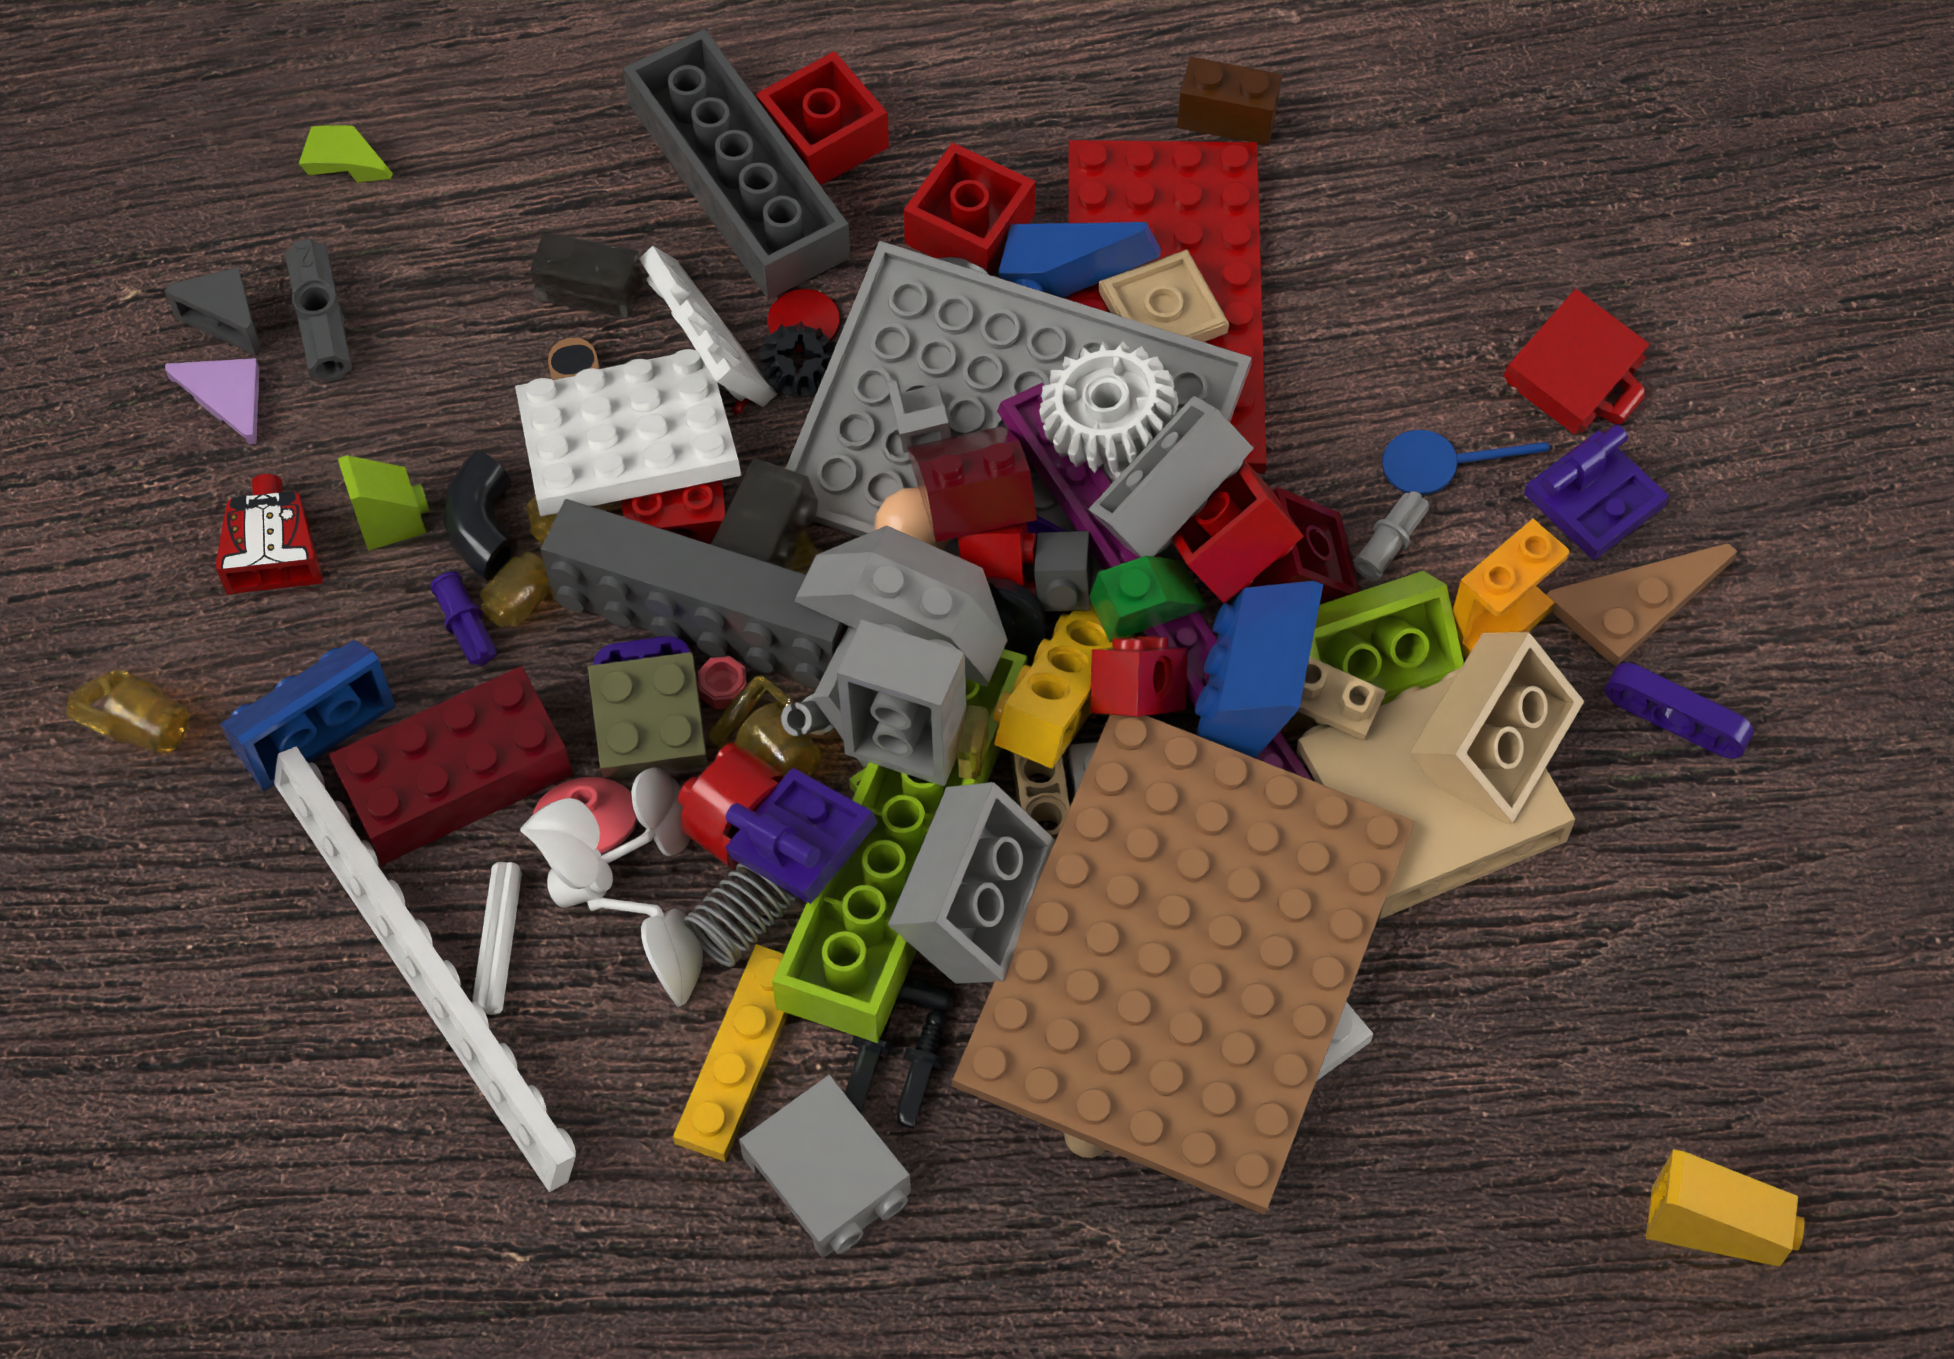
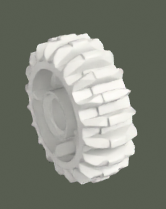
M1102 341L1099 351L1090 353L1082 346L1081 358L1074 360L1065 356L1064 370H1051L1050 384L1042 386L1041 396L1043 402L1040 404L1039 412L1042 422L1045 423L1043 425L1045 436L1050 440V443L1054 444L1055 451L1059 453L1060 457L1069 455L1070 461L1075 467L1088 461L1089 468L1094 473L1102 464H1109L1110 469L1116 474L1120 462L1128 461L1131 464L1176 415L1179 401L1177 392L1174 391L1173 378L1168 370H1164L1158 356L1148 358V353L1145 352L1142 346L1130 353L1129 347L1126 346L1124 341L1116 350H1109L1108 346Z

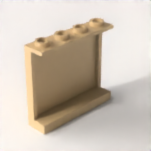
M1461 668L1450 672L1437 684L1424 689L1420 686L1409 688L1400 693L1394 701L1379 706L1364 741L1327 724L1325 726L1320 724L1312 727L1298 739L1296 756L1303 766L1306 765L1315 782L1415 821L1380 911L1379 920L1567 842L1575 822V817L1546 768L1513 823H1504L1438 788L1409 754Z

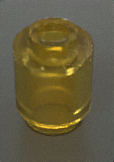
M524 552L520 558L513 557L480 591V597L484 602L481 605V609L484 614L498 626L504 627L508 624L518 627L551 591L544 562L530 552Z

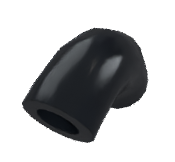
M476 450L464 461L448 486L443 521L453 550L475 573L487 581H492L508 568L517 550L516 539L503 531L497 525L494 517V507L504 492L511 486V479L496 460L484 452Z

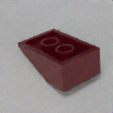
M1006 426L907 447L908 456L936 542L1037 520L1030 468L1020 441Z

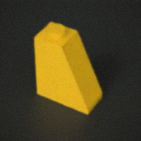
M1673 1149L1652 1186L1645 1239L1780 1267L1792 1250L1798 1251L1800 1249L1805 1221L1804 1217L1796 1216L1797 1195L1690 1153Z

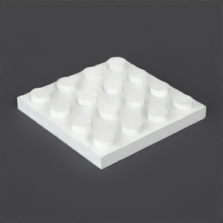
M685 349L673 355L647 360L634 359L626 364L600 370L595 368L585 369L573 377L558 380L539 378L527 384L515 386L540 517L558 513L565 499L588 506H595L741 476L739 461L718 384L697 350Z

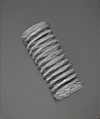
M740 863L736 865V871H731L728 874V880L720 882V888H714L711 891L712 897L706 896L703 899V905H697L695 912H690L684 918L685 926L694 932L701 947L715 960L729 967H733L735 963L742 959L740 950H750L748 941L757 943V933H767L765 925L773 926L775 925L774 917H783L782 908L790 909V900H799V897L789 894L780 886L761 876L782 896L786 904L782 903L762 885L753 873L754 871ZM742 867L746 868L749 876L741 873L740 869ZM738 876V879L742 885L734 882L732 880V877ZM746 881L763 893L774 905L778 913L760 900ZM729 884L733 893L725 890L724 885ZM737 889L752 899L763 910L770 921L758 914ZM717 892L722 894L726 903L716 898ZM730 898L742 906L757 921L761 929L752 924L735 907ZM713 901L718 911L709 907L707 902ZM723 908L741 921L753 937L742 931L725 913ZM701 909L705 910V912H706L707 916L709 917V919H707L706 917L702 916V915L699 913V910H701ZM714 916L719 918L730 929H732L734 933L741 939L745 946L740 944L729 933H727L726 930L718 923ZM697 925H699L704 930L706 935L714 942L715 945H713L708 940V938L701 932Z

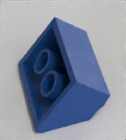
M1316 581L1247 587L1241 591L1231 605L1224 603L1221 606L1213 624V632L1218 633L1217 642L1210 650L1204 665V672L1210 674L1208 684L1200 693L1195 707V714L1200 716L1197 736L1256 758L1300 708L1323 584Z
M353 640L341 648L329 650L320 658L318 663L299 675H292L283 679L272 692L256 702L240 706L231 714L229 719L220 725L231 748L261 789L266 791L274 785L277 755L297 746L305 760L309 763L396 708L378 657L372 650Z

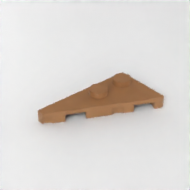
M1727 543L1550 590L1546 595L1555 602L1552 613L1616 667L1734 561L1737 550Z

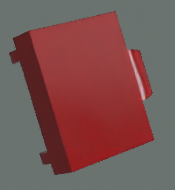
M1575 288L1509 363L1502 377H1505L1509 385L1518 388V392L1576 435L1578 431L1584 433L1596 416L1605 418L1613 424H1623L1646 396L1645 389L1634 378L1633 374L1647 358L1643 354L1650 344ZM1619 385L1625 391L1611 405L1606 399Z

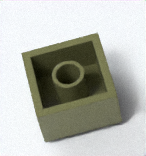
M692 652L588 666L599 764L604 779L638 776L642 771L654 767L668 772L708 766L697 674Z

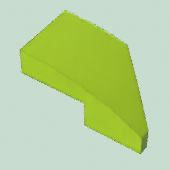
M311 126L299 161V165L308 175L348 171L357 183L391 179L393 174L354 126Z

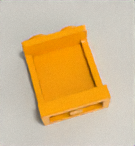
M1531 519L1460 581L1453 607V615L1462 656L1466 659L1482 633L1530 632L1553 610L1555 602L1536 585L1568 558L1569 549L1535 519Z

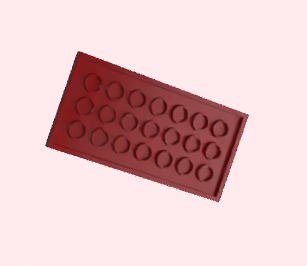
M1069 140L1068 223L1147 222L1161 248L1159 258L1145 264L1184 250L1189 251L1229 322L1228 333L1204 343L1251 357V367L1230 423L1254 448L1244 460L1257 474H1265L1267 461L1257 142ZM1099 283L1068 295V300L1110 313L1099 293Z

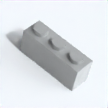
M1193 396L1088 510L1126 549L1138 557H1154L1170 545L1173 535L1190 517L1198 514L1205 507L1208 497L1225 479L1238 472L1244 458L1254 448L1217 408Z

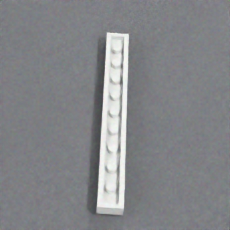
M297 746L277 755L274 785L547 1190L551 1192L568 1183L576 1157L575 1147L569 1134L563 1128H556L546 1113V1105L541 1093L535 1086H528L517 1070V1062L511 1049L505 1043H498L489 1029L488 1019L483 1008L476 1001L471 1002L461 988L460 978L455 967L450 961H443L433 947L432 937L427 926L419 919L415 921L405 906L404 895L399 885L392 879L387 880L380 870L373 847L368 841H361L351 827L350 816L345 806L340 801L334 802L325 789L323 776L316 764L313 762L308 763Z

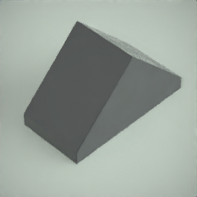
M238 267L172 283L165 290L175 319L255 356L261 350L249 297Z

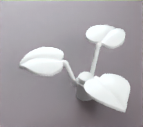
M654 767L642 771L633 783L631 795L635 815L646 828V831L641 836L602 856L599 850L596 849L600 839L598 823L584 803L574 798H566L542 807L527 820L520 831L539 848L552 868L548 874L547 885L553 901L562 908L587 902L591 911L606 908L648 914L650 917L645 919L641 926V937L646 956L677 1007L684 1005L688 1001L699 978L703 960V951L694 932L685 926L684 918L686 915L678 909L668 910L663 913L658 905L603 897L613 883V875L608 863L649 843L653 838L659 850L666 856L678 854L686 848L690 837L682 830L681 814L683 806L677 801L681 786L671 777L669 772Z

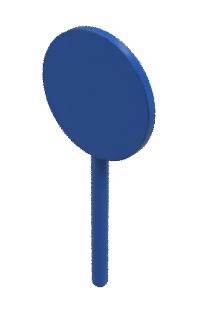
M1411 430L1396 436L1387 445L1383 453L1382 467L1385 477L1390 484L1401 492L1410 493L1416 491L1421 495H1429L1444 489L1452 481L1457 470V464L1547 452L1550 450V444L1548 442L1456 454L1452 444L1438 433L1428 430Z

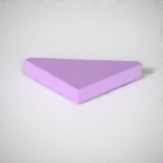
M256 358L165 364V371L169 380L183 387L207 411L221 422L227 423L243 436L248 444H257L260 367Z

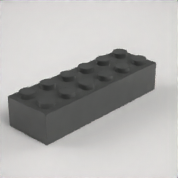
M706 29L623 68L628 104L768 300L851 258L848 222Z
M569 499L564 500L541 547L553 600H556L564 608L576 612L583 611L584 609L603 615L609 622L621 627L634 625L649 630L656 637H676L683 642L698 646L700 650L714 657L730 656L745 661L751 668L764 673L776 671L793 677L797 682L809 688L818 687L848 628V625L794 602L806 577L805 574Z

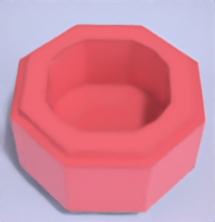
M730 656L710 658L697 671L700 699L714 709L735 708L748 694L745 667Z

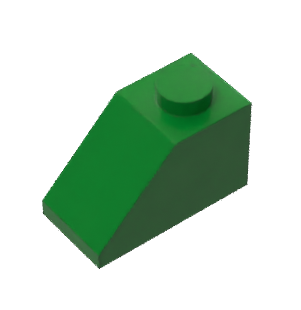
M1143 556L1098 572L1089 596L1109 642H1112V638H1123L1198 612L1205 607L1184 561L1153 556Z

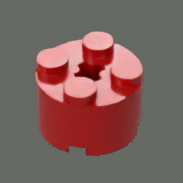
M733 742L726 744L718 752L715 761L701 776L689 779L679 791L677 801L683 806L681 814L683 832L729 868L736 870V865L739 863L731 858L725 848L740 830L726 821V813L729 807L734 803H739L755 812L785 775L751 750L741 748Z

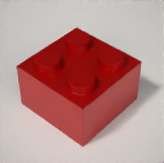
M836 51L825 55L756 93L758 102L820 186L889 148L888 112Z
M952 142L903 210L905 244L936 259L945 257L965 259L982 267L990 276H993L1001 265L1010 225L1029 224L1035 216L1036 181Z
M1243 460V464L1238 472L1225 479L1208 497L1205 507L1181 526L1173 535L1172 541L1190 569L1225 603L1236 593H1240L1244 588L1249 587L1254 578L1274 561L1285 557L1304 535L1273 490Z

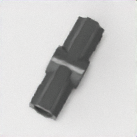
M312 239L294 242L293 246L285 251V258L293 292L292 303L298 317L310 377L322 379L325 382L343 379L344 374L352 370V363L344 330V317L337 297L327 246L325 243L314 242Z

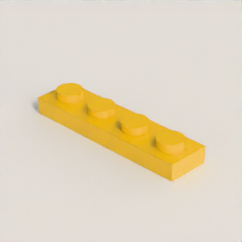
M757 944L755 945L674 1132V1144L726 1162L788 1016V1013L776 1009L772 980L782 960L783 953Z

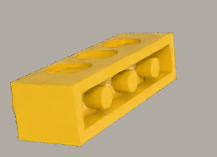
M1092 603L1090 610L1072 611L1070 615L1066 613L1061 614L1054 628L1051 641L1044 638L1036 651L1033 665L1028 666L1025 664L1020 670L1012 694L1006 691L1002 694L993 715V721L999 723L994 745L1053 769L1091 714L1092 649L1112 647V642H1109ZM1135 634L1123 638H1134Z

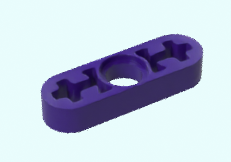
M1632 663L1618 664L1604 688L1606 696L1622 709L1725 758H1740L1754 734L1752 725L1743 716Z

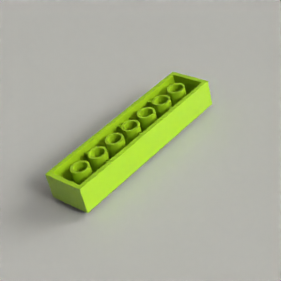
M1004 649L987 687L965 678L967 736L945 786L877 764L868 763L852 800L871 810L878 823L811 904L806 903L772 980L777 1010L875 1043L879 1042L917 952L888 923L946 788L988 782L1002 749L994 745L999 723L993 721L994 711L1005 691L1012 694L1020 670L1025 664L1027 665V656Z

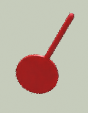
M798 289L782 295L773 303L768 313L767 323L769 332L772 334L777 331L781 324L787 327L802 321L805 326L813 329L821 327L823 334L832 341L840 326V315L836 304L827 295L816 290ZM797 344V348H794V351L804 352V349H802V345ZM747 398L743 401L737 400L732 407V412L735 415L740 414L750 400Z

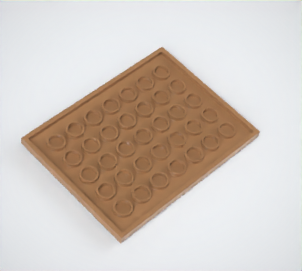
M1110 715L1031 896L1014 955L1003 982L995 980L952 1079L951 1087L1265 1215L1415 821L1148 716Z

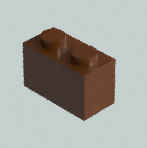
M1190 57L1180 91L1177 128L1241 141L1257 142V144L1269 146L1278 110L1282 74Z

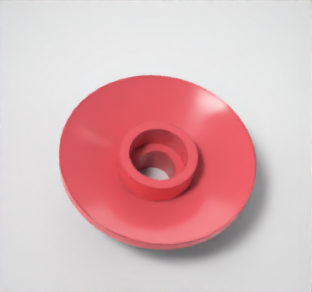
M601 777L576 778L555 786L542 796L533 812L534 815L542 807L561 799L574 798L581 801L590 809L598 823L600 839L596 849L601 854L623 843L635 829L638 820L633 809L631 792L622 784Z

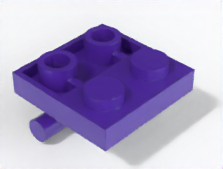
M1614 425L1605 433H1602L1600 430L1595 432L1528 482L1524 495L1593 561L1663 509L1669 498L1665 491L1618 448L1628 440L1626 431L1620 425Z
M792 767L755 812L739 803H734L729 807L726 813V821L740 830L725 848L733 860L811 904L878 822L871 810Z

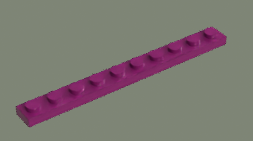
M1043 382L1001 401L997 413L1012 434L1020 441L1024 453L1077 531H1089L1091 552L1102 569L1106 570L1140 558L1126 549L1088 510L1111 485L1103 470L1099 468L1094 473L1089 468L1088 461L1075 467L1070 461L1069 455L1060 457L1059 453L1055 451L1054 444L1050 443V440L1046 438L1043 428L1045 423L1042 422L1039 412L1040 404L1043 402L1041 396L1042 386H1045ZM1157 554V555L1154 556V557H1160V558H1162V557L1160 556V554ZM1199 612L1144 630L1147 636L1169 637V647L1188 648L1187 695L1195 707L1200 693L1208 684L1210 674L1204 672L1207 656L1217 642V638ZM1280 731L1256 757L1258 760L1312 780Z

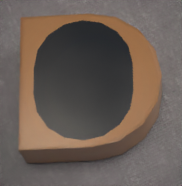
M578 337L559 341L551 348L548 354V364L552 380L573 377L585 369L595 368L600 370L593 345L587 340Z

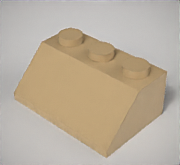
M1530 632L1482 633L1409 754L1438 788L1504 823H1513L1579 712L1584 700Z

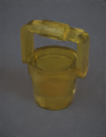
M114 669L100 677H96L75 690L67 699L66 715L68 718L117 742H128L164 755L172 752L180 744L188 729L189 712L186 707L162 693L160 688L151 682L124 670ZM111 692L103 712L90 706Z
M763 676L755 677L723 711L722 717L710 731V739L720 749L728 744L726 741L727 736L742 722L757 704V700L768 690L780 703L766 704L748 717L739 729L735 743L741 748L751 750L785 776L793 767L810 777L819 764L821 758L820 749L807 734L793 736L784 729L781 723L783 709L788 704H795V702L772 681Z

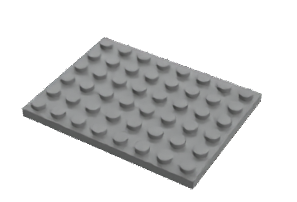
M879 241L772 503L775 509L861 537L874 531L875 514L886 497L902 488L918 487L908 452L904 453L886 381L896 379L900 393L931 385L939 386L950 425L951 436L955 437L1006 426L997 413L1001 401L1042 382L1044 385H1049L1051 370H1064L1065 356L1074 360L1081 358L1082 346L1090 353L1099 351L1102 341L1108 346L1109 350H1116L1124 341L1126 346L1129 347L1130 353L1142 346L1145 352L1148 353V358L1158 356L1164 370L1169 371L1173 378L1174 391L1177 392L1179 401L1176 414L1193 396H1196L1217 408L1230 422L1251 367V357ZM1024 453L1031 473L1036 515L1069 532L1077 531ZM1102 464L1100 468L1105 473L1104 464ZM958 538L950 539L943 551L960 558ZM1173 541L1163 552L1159 553L1162 558L1179 560L1181 555ZM1091 552L1093 588L1098 572L1103 571V569ZM1030 564L1031 581H1035V564Z

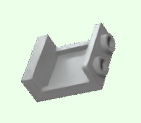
M830 1075L823 1078L739 1139L743 1159L755 1174L761 1172L814 1241L815 1250L821 1258L826 1257L833 1251L837 1254L847 1251L861 1239L864 1233L862 1229L878 1217L883 1221L893 1217L908 1202L907 1196L911 1193L910 1174Z

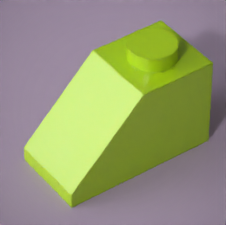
M349 455L337 458L368 551L426 533L421 514L430 512L421 483L411 486L405 467Z

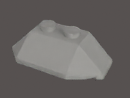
M884 526L816 555L794 601L855 629L858 628L862 619L875 624H892L907 634L929 641L932 639L946 641L956 649L965 652V678L986 687L1008 641L982 567L889 526Z

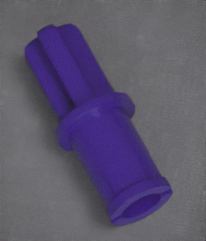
M454 571L445 572L436 577L430 584V589L446 617L444 626L449 633L455 635L468 663L471 665L477 664L479 667L484 666L496 656V648L482 622L483 611L480 606L473 604L460 574Z

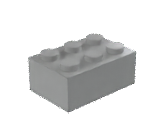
M861 619L837 671L845 754L945 786L967 736L965 652L956 649L952 644L943 640L932 639L929 641L907 634L892 624H875Z
M994 782L947 787L888 925L955 984L995 982V980L1003 982L1014 955L1031 896L1056 840Z

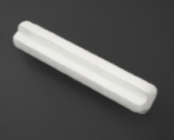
M496 862L491 869L472 1002L476 1001L479 1003L485 1014L489 1015L501 1013L504 1004L522 877L519 865L513 862Z

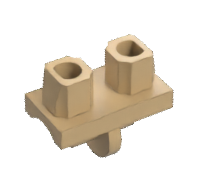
M1309 656L1298 712L1316 719L1315 723L1324 726L1327 724L1364 741L1386 690Z

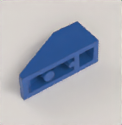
M1147 222L1011 224L998 274L1003 280L1064 298L1095 285L1101 280L1159 258L1161 248Z

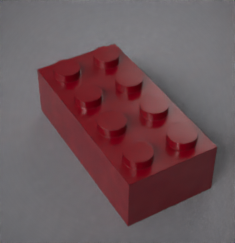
M522 666L329 754L339 781L381 866L573 776L566 747Z

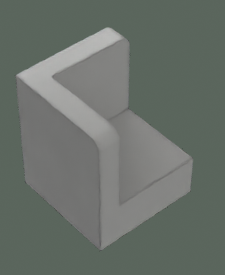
M896 379L886 381L904 453L908 452L907 447L952 437L939 386L931 385L900 393Z

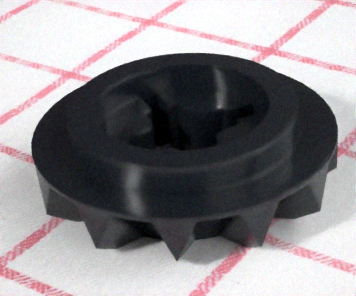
M802 321L787 327L781 324L777 331L770 336H766L761 348L759 364L762 375L772 388L782 394L793 397L814 395L818 391L835 350L834 341H830L823 334L821 327L813 329L805 326ZM797 344L802 345L805 357L812 358V360L804 361L800 374H795L796 367L793 366V359L785 357L793 355Z

